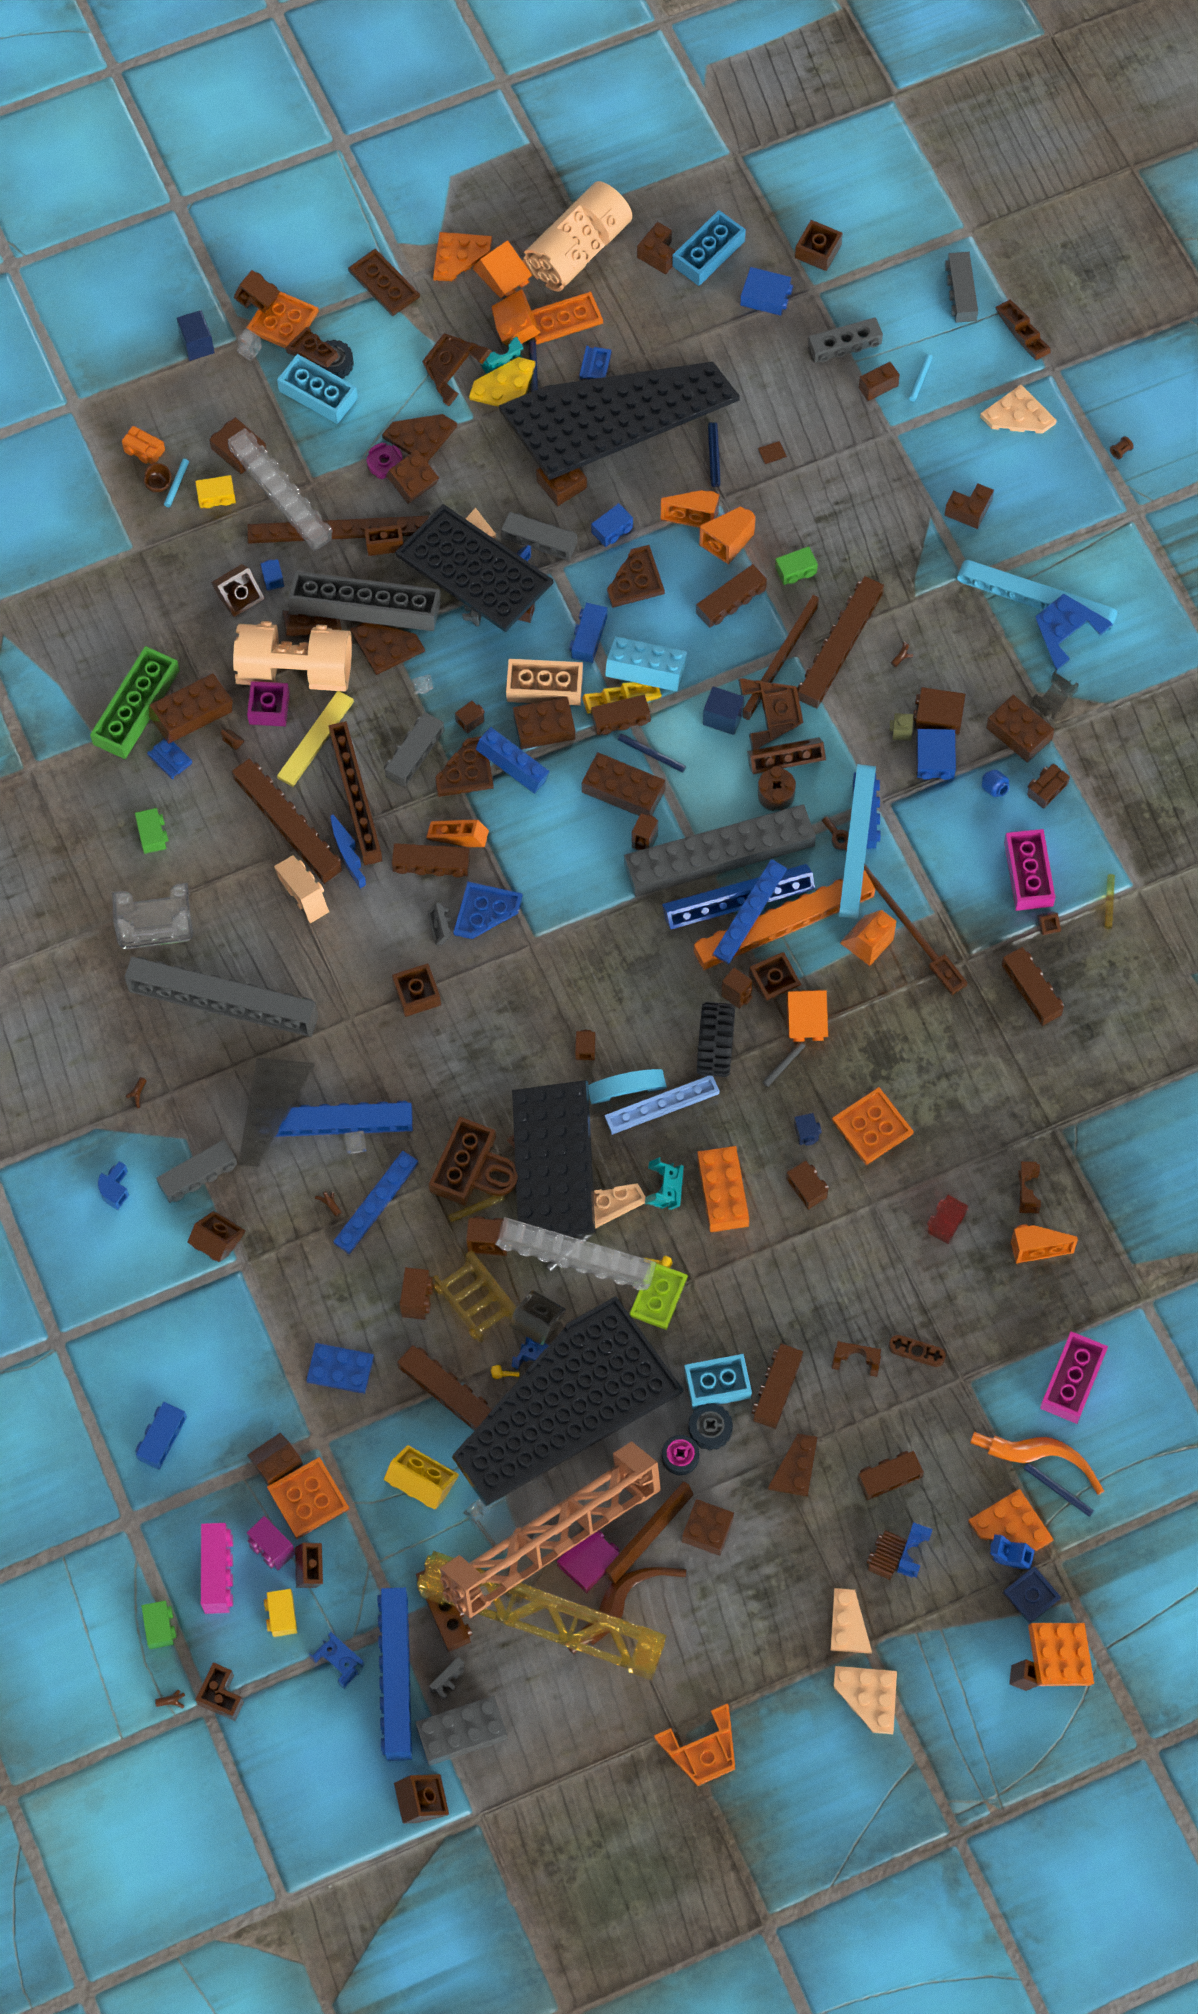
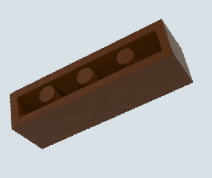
M752 564L697 603L696 614L709 628L720 624L726 616L734 614L740 606L748 604L757 594H762L766 590L767 578Z
M394 843L392 869L393 872L399 874L452 875L461 878L468 876L470 852L469 848Z
M1021 947L1003 957L1002 967L1040 1024L1043 1026L1062 1016L1063 1002L1053 993L1052 985L1049 982L1046 983L1041 969L1034 965L1031 954Z
M782 1343L779 1349L775 1348L771 1360H774L773 1366H768L765 1374V1378H768L765 1385H761L758 1396H761L759 1403H754L751 1414H754V1422L774 1429L777 1428L803 1358V1351Z

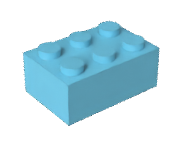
M744 1354L684 1366L692 1410L708 1403L720 1405L751 1399L752 1390Z

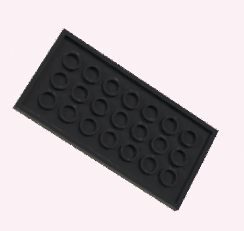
M444 504L395 552L396 557L505 633L554 583L551 577Z
M582 1080L512 1090L515 1169L518 1175L516 1192L519 1242L528 1243L596 1234L588 1081Z

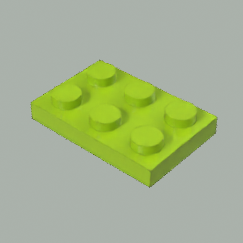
M651 1262L631 1309L630 1316L667 1330L688 1275Z

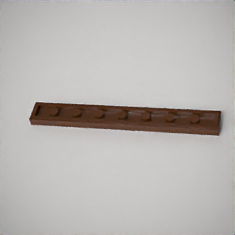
M812 595L762 677V682H773L817 610L819 597ZM760 693L751 695L743 708L744 719L750 720L761 702Z

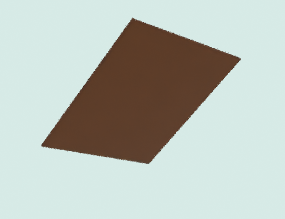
M780 441L758 448L765 464L787 457Z

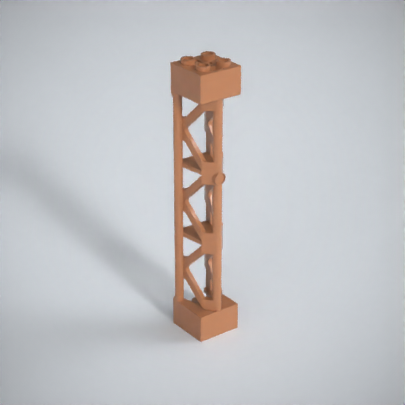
M631 1441L613 1453L615 1467L523 1528H516L511 1536L470 1563L458 1555L440 1567V1580L443 1584L444 1598L448 1602H452L460 1613H464L469 1618H472L491 1605L492 1601L635 1505L643 1503L661 1491L658 1462ZM610 1480L609 1489L607 1491L592 1492L593 1490H595L596 1488ZM625 1488L634 1497L620 1505L618 1503L619 1493ZM612 1498L610 1508L597 1507L604 1501ZM593 1499L584 1506L578 1502V1500ZM560 1513L556 1525L541 1526ZM591 1515L604 1516L592 1525ZM574 1521H577L585 1530L570 1539L568 1537L569 1526ZM561 1532L560 1541H546L553 1535ZM542 1533L533 1540L527 1536V1534ZM508 1547L505 1559L489 1560ZM540 1548L553 1550L541 1559ZM523 1555H526L534 1564L518 1573V1560ZM510 1566L508 1576L495 1575L502 1569L504 1570ZM491 1567L482 1574L476 1570V1568ZM499 1583L501 1586L484 1596L479 1584Z

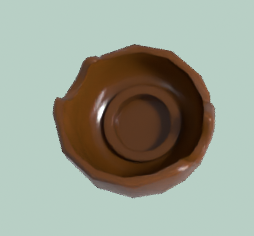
M154 463L146 468L143 481L148 490L161 493L169 487L172 475L167 466L162 463Z

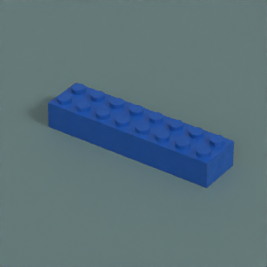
M406 1587L381 1588V1595H377L379 1612H382V1615H378V1628L382 1632V1635L378 1636L380 1653H383V1656H379L380 1672L383 1673V1676H379V1686L381 1694H384V1697H380V1710L384 1714V1717L380 1718V1728L382 1735L385 1736V1738H381L382 1755H386L387 1761L412 1760L408 1595Z

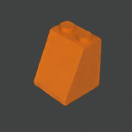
M508 240L481 258L473 267V270L500 298L504 296L509 297L514 294L518 286L521 288L530 283L528 279L532 276Z
M740 506L700 526L699 546L729 565L754 535L755 515L749 509H744Z
M883 910L864 915L840 944L870 966L894 940L897 921Z
M787 991L788 1038H793V1042L805 1041L804 1038L811 1037L812 1041H824V1037H828L827 991Z

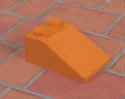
M522 289L491 306L497 331L501 341L507 347L515 337L522 344L541 333Z
M700 490L661 499V520L700 528L702 524L717 518L719 513V494L713 491Z
M1023 1224L1014 1229L1011 1245L1017 1264L1072 1254L1075 1251L1078 1239L1077 1236L1035 1225L1028 1226Z

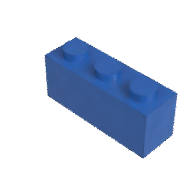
M586 602L585 608H581L579 614L581 621L580 624H576L574 630L576 637L575 640H571L569 651H572L573 659L590 663L594 662L608 617V607Z
M163 1402L161 1407H157L153 1423L147 1426L144 1433L146 1436L143 1442L140 1441L135 1450L139 1461L159 1470L187 1418L185 1411L166 1402Z

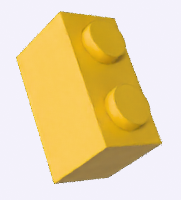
M231 475L195 481L200 508H212L219 505L227 506L236 503Z
M285 1589L267 1592V1599H264L265 1612L269 1611L270 1619H266L267 1630L272 1632L273 1637L298 1633L292 1590Z

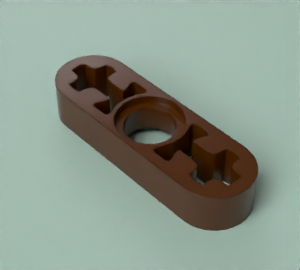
M902 1335L893 1336L889 1342V1349L895 1355L933 1367H939L945 1361L946 1354L940 1347ZM900 1341L902 1346L896 1349L893 1343ZM907 1343L910 1344L908 1353L905 1352V1347H907ZM919 1346L922 1348L923 1353L916 1356L912 1353L911 1349ZM926 1349L929 1350L928 1354L935 1355V1353H938L942 1359L934 1361V1357L930 1355L927 1356V1359L924 1358Z

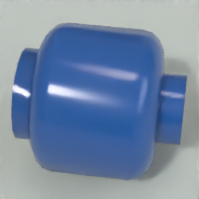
M991 770L983 775L982 788L993 797L1004 796L1008 792L1010 787L1009 779L999 770Z

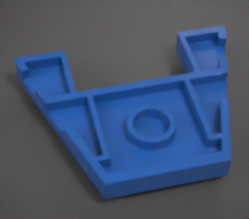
M1062 594L1035 616L1056 670L1060 669L1070 660L1059 644L1082 625L1088 622L1099 635H1102L1113 626L1111 621L1066 594Z

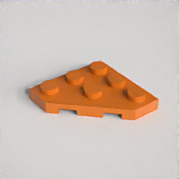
M439 232L433 279L451 282L457 278L458 274L463 271L466 272L475 266L477 261L490 253L492 236Z
M1020 1489L968 1521L980 1539L993 1540L995 1534L1002 1535L1010 1542L1026 1543L1035 1552L1054 1540Z

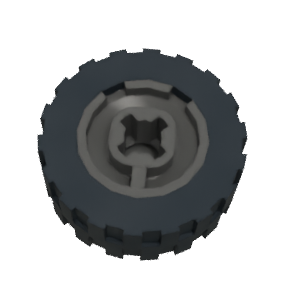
M327 340L326 343L337 351L338 358L328 368L321 365L318 366L343 379L350 374L354 366L351 348L340 340Z
M708 1403L699 1406L698 1409L693 1411L689 1418L688 1431L690 1437L701 1449L717 1450L721 1446H725L726 1442L730 1440L733 1423L729 1412L724 1407Z

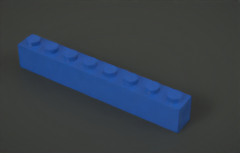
M804 864L787 869L768 902L816 889L813 873L808 865ZM760 877L664 903L662 907L665 921L670 929H675L739 911Z
M398 1101L396 1103L378 1102L377 1104L361 1102L358 1105L341 1103L338 1106L321 1104L316 1107H311L310 1105H301L300 1107L281 1106L280 1108L264 1106L261 1109H256V1132L258 1138L413 1131L412 1103L407 1101Z

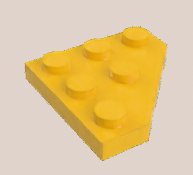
M517 357L478 378L473 383L469 399L499 407L503 403L527 394L536 365L535 361Z

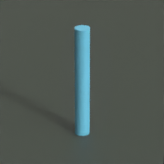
M926 354L909 397L910 401H916L932 360V355Z
M182 459L164 502V506L168 508L171 507L189 464L187 459Z

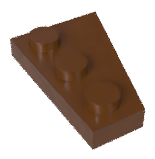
M797 1434L768 1490L808 1497L818 1437Z

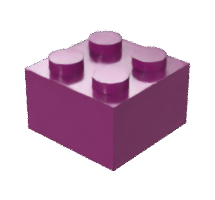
M251 681L247 711L250 725L286 727L290 697L288 683Z
M265 1516L247 1532L249 1547L255 1554L261 1553V1556L264 1558L263 1561L270 1569L274 1567L279 1571L295 1555L292 1543Z

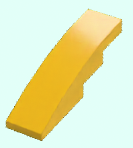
M630 682L622 683L621 687L604 688L600 693L584 694L582 699L586 712L589 714L591 713V707L644 694L648 702L661 698L662 695L658 687Z

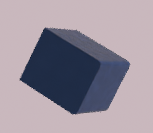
M202 310L176 318L179 334L189 361L215 353L212 336Z
M713 686L703 709V725L734 735L743 715L744 696Z

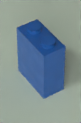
M750 267L741 294L740 306L781 316L783 309L786 310L789 299L787 297L793 291L791 277Z
M918 729L916 737L917 778H941L943 780L954 778L956 771L955 730Z

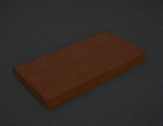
M376 249L348 267V271L392 316L420 297V293Z

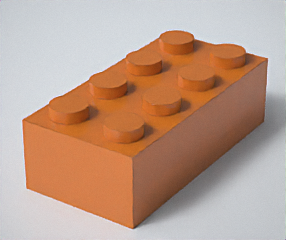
M736 1146L698 1151L697 1162L710 1232L749 1227V1214Z

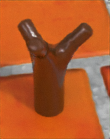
M903 642L901 651L891 661L894 667H897L903 659L913 657V654H907L910 645L906 642Z
M142 1077L139 1078L134 1089L126 1095V1098L135 1097L137 1109L140 1108L141 1091L147 1082Z
M326 1191L323 1192L324 1197L315 1196V1199L322 1201L330 1208L335 1217L342 1213L334 1201L333 1192H331L330 1197Z
M177 1690L170 1696L155 1699L156 1707L176 1705L183 1709L184 1705L178 1700L184 1697L185 1694H179L180 1690Z

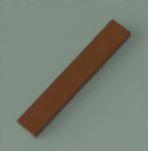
M686 1482L681 1483L605 1569L610 1581L615 1584L692 1498L694 1494L689 1484Z

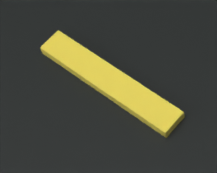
M340 691L336 692L277 775L279 780L294 787L329 738L328 725L341 721L353 704V698Z

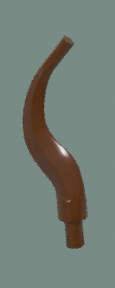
M647 1567L623 1575L616 1584L612 1583L607 1589L596 1618L581 1629V1634L567 1644L569 1651L574 1655L586 1645L590 1644L593 1646L610 1633L620 1622L627 1594L636 1584L660 1575L686 1577L687 1569Z

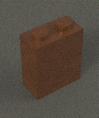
M236 417L226 422L224 427L219 432H215L209 439L211 449L240 474L244 473L267 452L265 442Z
M921 687V693L916 695L915 705H919L918 710H914L913 721H916L915 728L955 730V734L959 735L966 694Z

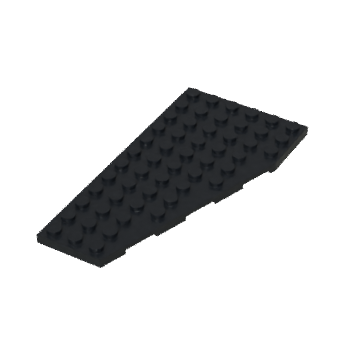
M712 361L548 385L499 405V411L547 478L551 480L740 401V395Z
M615 1296L567 1323L559 1335L527 1369L525 1374L491 1410L484 1421L457 1449L452 1459L483 1504L488 1506L679 1396L684 1390Z

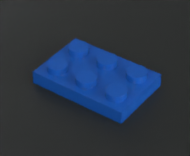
M315 1343L306 1381L307 1383L365 1394L374 1354Z

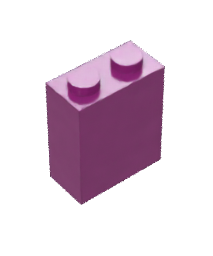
M600 1530L565 1552L557 1560V1567L586 1594L606 1574L605 1569L620 1554L619 1548L612 1542L609 1544L604 1539L605 1536Z

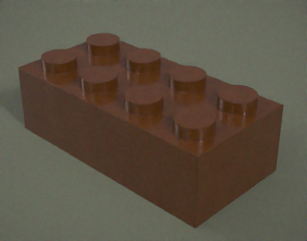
M214 673L150 704L149 717L169 744L231 713L233 700Z
M597 752L582 781V793L638 816L641 813L653 815L665 792L666 780Z

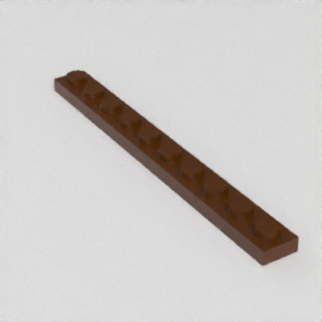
M429 515L248 524V544L366 538L365 529L401 525L402 536H412L429 519Z

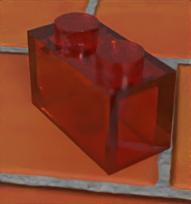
M947 1195L945 1200H940L936 1208L938 1210L937 1214L930 1217L927 1225L929 1226L928 1234L949 1244L967 1213L968 1205Z

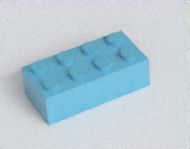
M299 354L295 356L277 379L279 392L336 424L342 420L358 399L356 386Z
M615 636L607 658L605 676L677 692L685 670L687 652Z

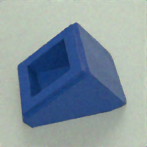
M527 545L521 548L517 555L528 561L531 557V546Z

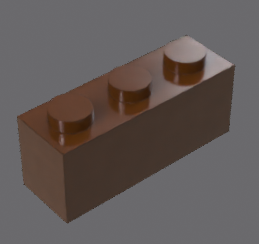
M645 694L591 707V717L597 735H607L612 731L626 730L632 726H643L651 722V713Z
M908 1451L899 1453L895 1459L890 1460L888 1458L880 1461L876 1467L871 1468V1466L863 1468L860 1470L857 1479L868 1501L921 1479L924 1471L915 1452L911 1451L908 1453Z

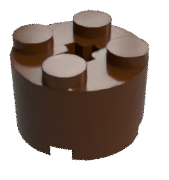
M778 766L765 771L758 781V799L760 804L771 811H781L790 807L794 801L796 781L793 775Z

